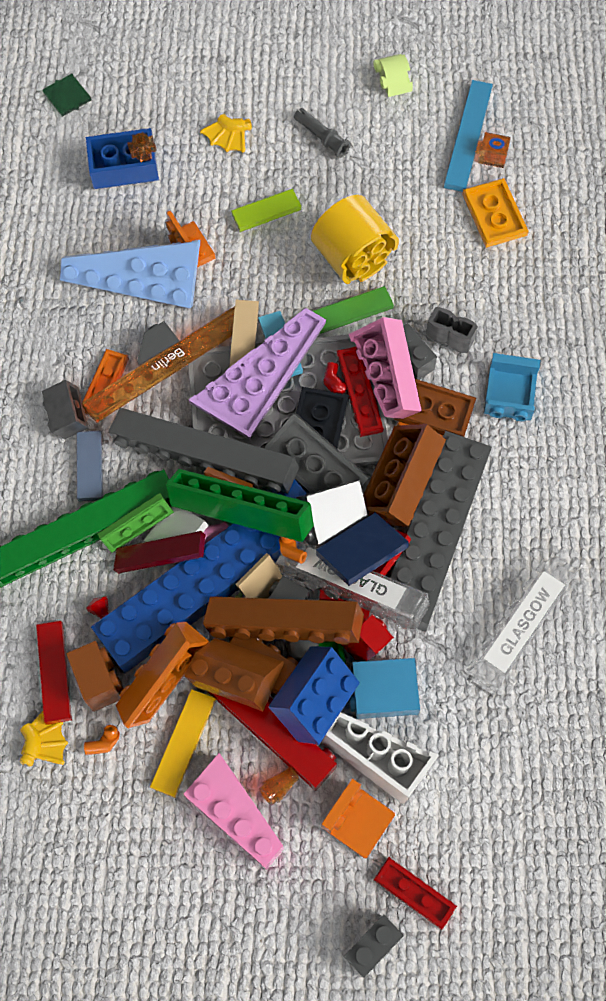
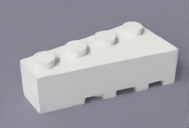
M341 712L321 741L403 805L439 756L431 751L427 752L417 748V745L408 741L406 743L394 738L392 734L385 731L381 732L371 728L369 724Z

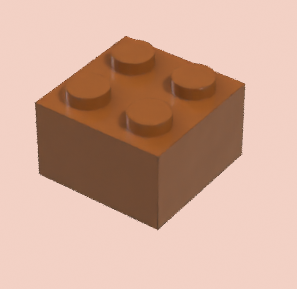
M93 641L66 653L82 697L93 712L121 699L119 695L120 691L123 690V686L115 671H111V668L115 666L105 646L100 648L98 643Z

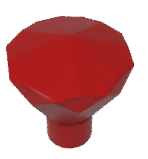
M107 596L93 598L86 607L87 611L100 619L104 618L109 614Z

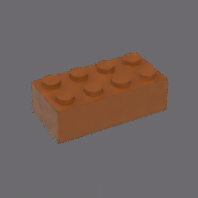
M429 425L394 426L363 495L368 517L376 512L391 526L409 527L446 441Z

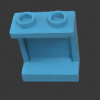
M493 353L489 369L484 414L494 418L508 417L521 422L531 421L535 410L536 381L541 360Z

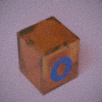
M485 132L483 141H478L476 154H480L478 163L504 168L511 137Z

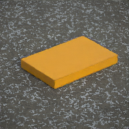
M504 178L463 190L462 195L486 248L528 236L527 226Z

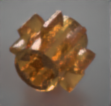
M144 132L132 135V142L127 143L132 159L136 157L141 162L152 159V152L157 151L153 136L148 137Z

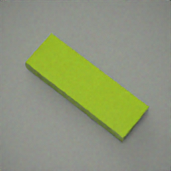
M290 189L231 210L239 231L242 232L300 211L301 204L294 190Z

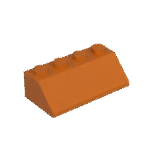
M177 622L169 626L164 634L166 637L163 642L157 644L150 652L149 656L151 658L146 665L140 666L135 672V680L121 691L119 695L121 699L116 704V707L126 728L143 725L151 721L185 675L195 652L209 642L187 622Z

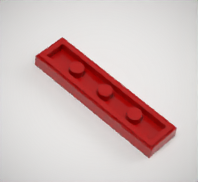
M357 346L337 350V358L346 384L359 436L364 437L382 433L384 428L370 380L365 373L367 369L363 360L358 358L356 353L358 350Z
M55 621L37 624L44 723L49 725L72 721L63 622Z

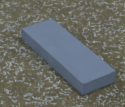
M101 430L77 432V499L79 502L100 500L103 497Z

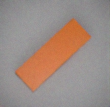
M109 349L105 350L82 401L86 414L103 419L129 360L128 355Z

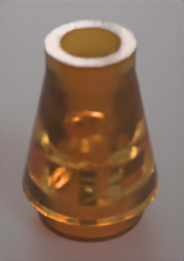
M288 767L286 770L263 781L259 791L270 805L276 802L280 803L294 783L299 780V777L291 767Z

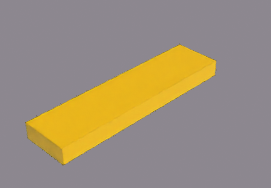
M191 689L151 783V789L176 798L216 702L215 698Z

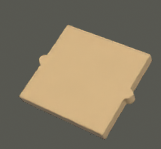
M266 553L236 583V586L243 594L242 598L267 599L270 596L269 591L273 583L281 580L283 575L279 570L280 566L274 563L269 554Z

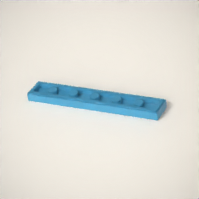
M476 80L471 82L444 188L461 192L467 188L493 87L491 83Z

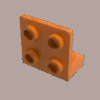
M171 210L166 212L168 221L165 224L170 233L168 238L171 244L200 240L197 268L216 259L215 253L194 221L181 227Z
M352 778L322 822L321 828L366 859L394 818L395 812L363 791L361 784Z

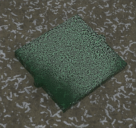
M72 73L61 80H55V83L42 89L45 96L62 117L74 110H79V107L92 100Z

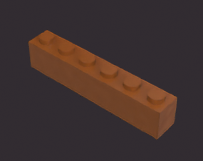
M210 597L203 625L211 636L218 639L236 637L241 640L260 638L265 641H273L274 639H285L289 642L308 640L313 643L330 641L346 645L349 642L359 643L364 614L358 602Z

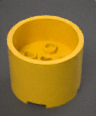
M362 195L348 196L332 205L318 219L311 232L312 243L346 284H350L351 281L357 279L362 282L376 274L388 263L385 259L392 250H397L399 245L397 235Z

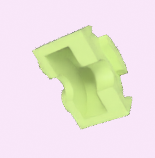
M397 54L373 61L375 72L380 74L381 87L386 90L388 97L413 91V83L410 82L407 72L410 70V66L405 55Z

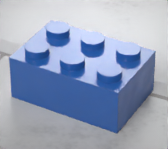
M151 128L86 137L89 173L94 189L159 180Z
M310 646L268 707L298 742L319 745L360 682L332 647Z

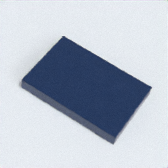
M375 512L316 549V556L350 586L407 549L409 541Z

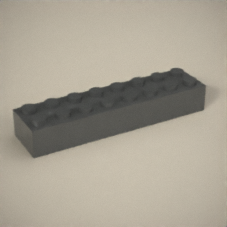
M448 431L444 433L443 438L446 441L442 452L434 466L433 473L428 480L407 534L411 538L409 547L398 557L389 580L405 587L406 590L395 609L380 604L378 614L424 632L427 631L492 446Z

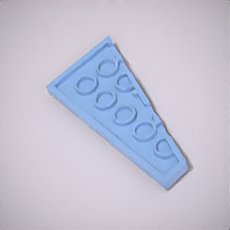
M200 240L161 246L129 248L120 251H104L103 253L64 256L61 259L60 281L191 308L194 299Z

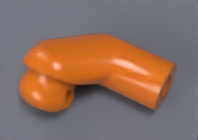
M280 536L279 546L281 554L300 564L304 563L307 553L296 547V540Z

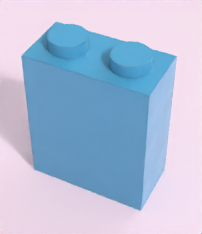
M415 658L353 662L352 670L350 671L360 682L354 691V696L350 697L351 712H356V719L419 714L420 702Z

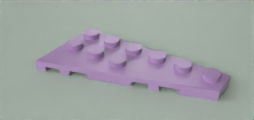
M305 308L284 324V327L273 336L270 335L265 339L264 343L259 347L251 350L228 368L222 376L205 386L206 388L199 394L191 397L188 400L189 403L246 438L251 439L326 324V319Z

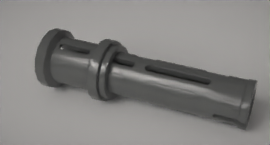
M299 108L295 112L294 119L320 138L324 147L332 149L338 158H342L347 154L351 147L349 140L341 138L335 129H329L304 108Z

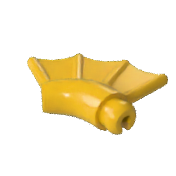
M221 114L215 123L201 129L200 133L208 137L211 146L218 145L226 152L237 150L244 153L245 131H250L252 124L249 118L245 120L243 118L231 119L225 114Z
M42 711L31 724H25L20 729L25 740L21 751L20 763L31 767L34 764V760L40 759L63 765L65 763L63 751L68 744L61 731L63 722L46 725Z

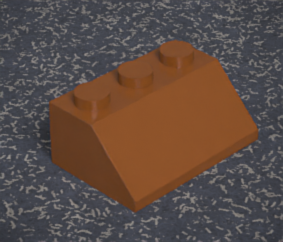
M214 638L195 652L184 677L197 688L264 711L284 662Z

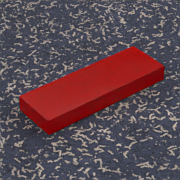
M390 857L387 858L373 880L440 930H443L457 908V905Z

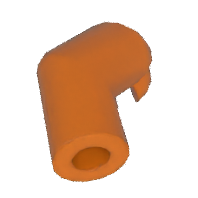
M107 725L98 741L84 742L85 755L108 753L119 740L120 733L115 725Z

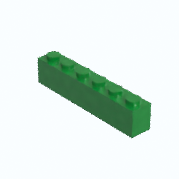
M178 469L166 483L171 506L299 542L304 541L314 526L310 502Z

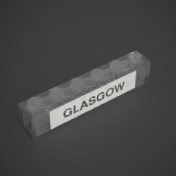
M296 541V547L307 553L304 563L300 564L284 557L282 554L277 560L282 576L292 581L294 579L301 581L311 590H322L332 599L338 600L340 598L345 601L358 602L360 608L370 611L376 618H387L402 629L410 628L416 631L430 605L427 593L374 571L348 586L316 556V549L318 548L304 542Z
M552 554L548 560L542 559L536 568L539 574L535 580L531 577L522 589L526 593L521 599L515 598L508 609L512 612L508 619L501 618L495 627L498 633L494 639L488 637L480 649L484 652L479 660L474 658L466 669L470 672L466 680L491 697L499 689L579 571L555 554Z

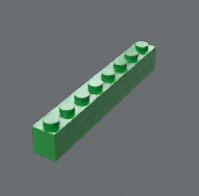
M165 470L151 472L146 478L138 482H130L117 492H109L102 499L94 503H86L79 510L73 513L62 514L56 521L39 525L34 531L26 535H18L11 542L0 546V588L100 541L99 532L159 493L171 506L166 483L170 479Z

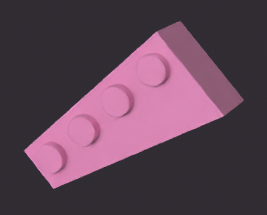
M382 317L348 334L351 342H355L358 350L356 353L358 358L363 360L367 369L365 371L366 376L369 380H372L375 387L373 391L384 416L403 419L421 412L402 320Z
M218 753L183 795L267 870L283 851L284 847L221 754Z

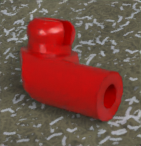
M328 362L323 383L331 392L343 394L346 391V384L336 376L339 365L334 362Z

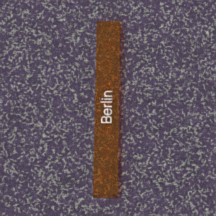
M235 306L82 402L85 411L96 423L232 337Z

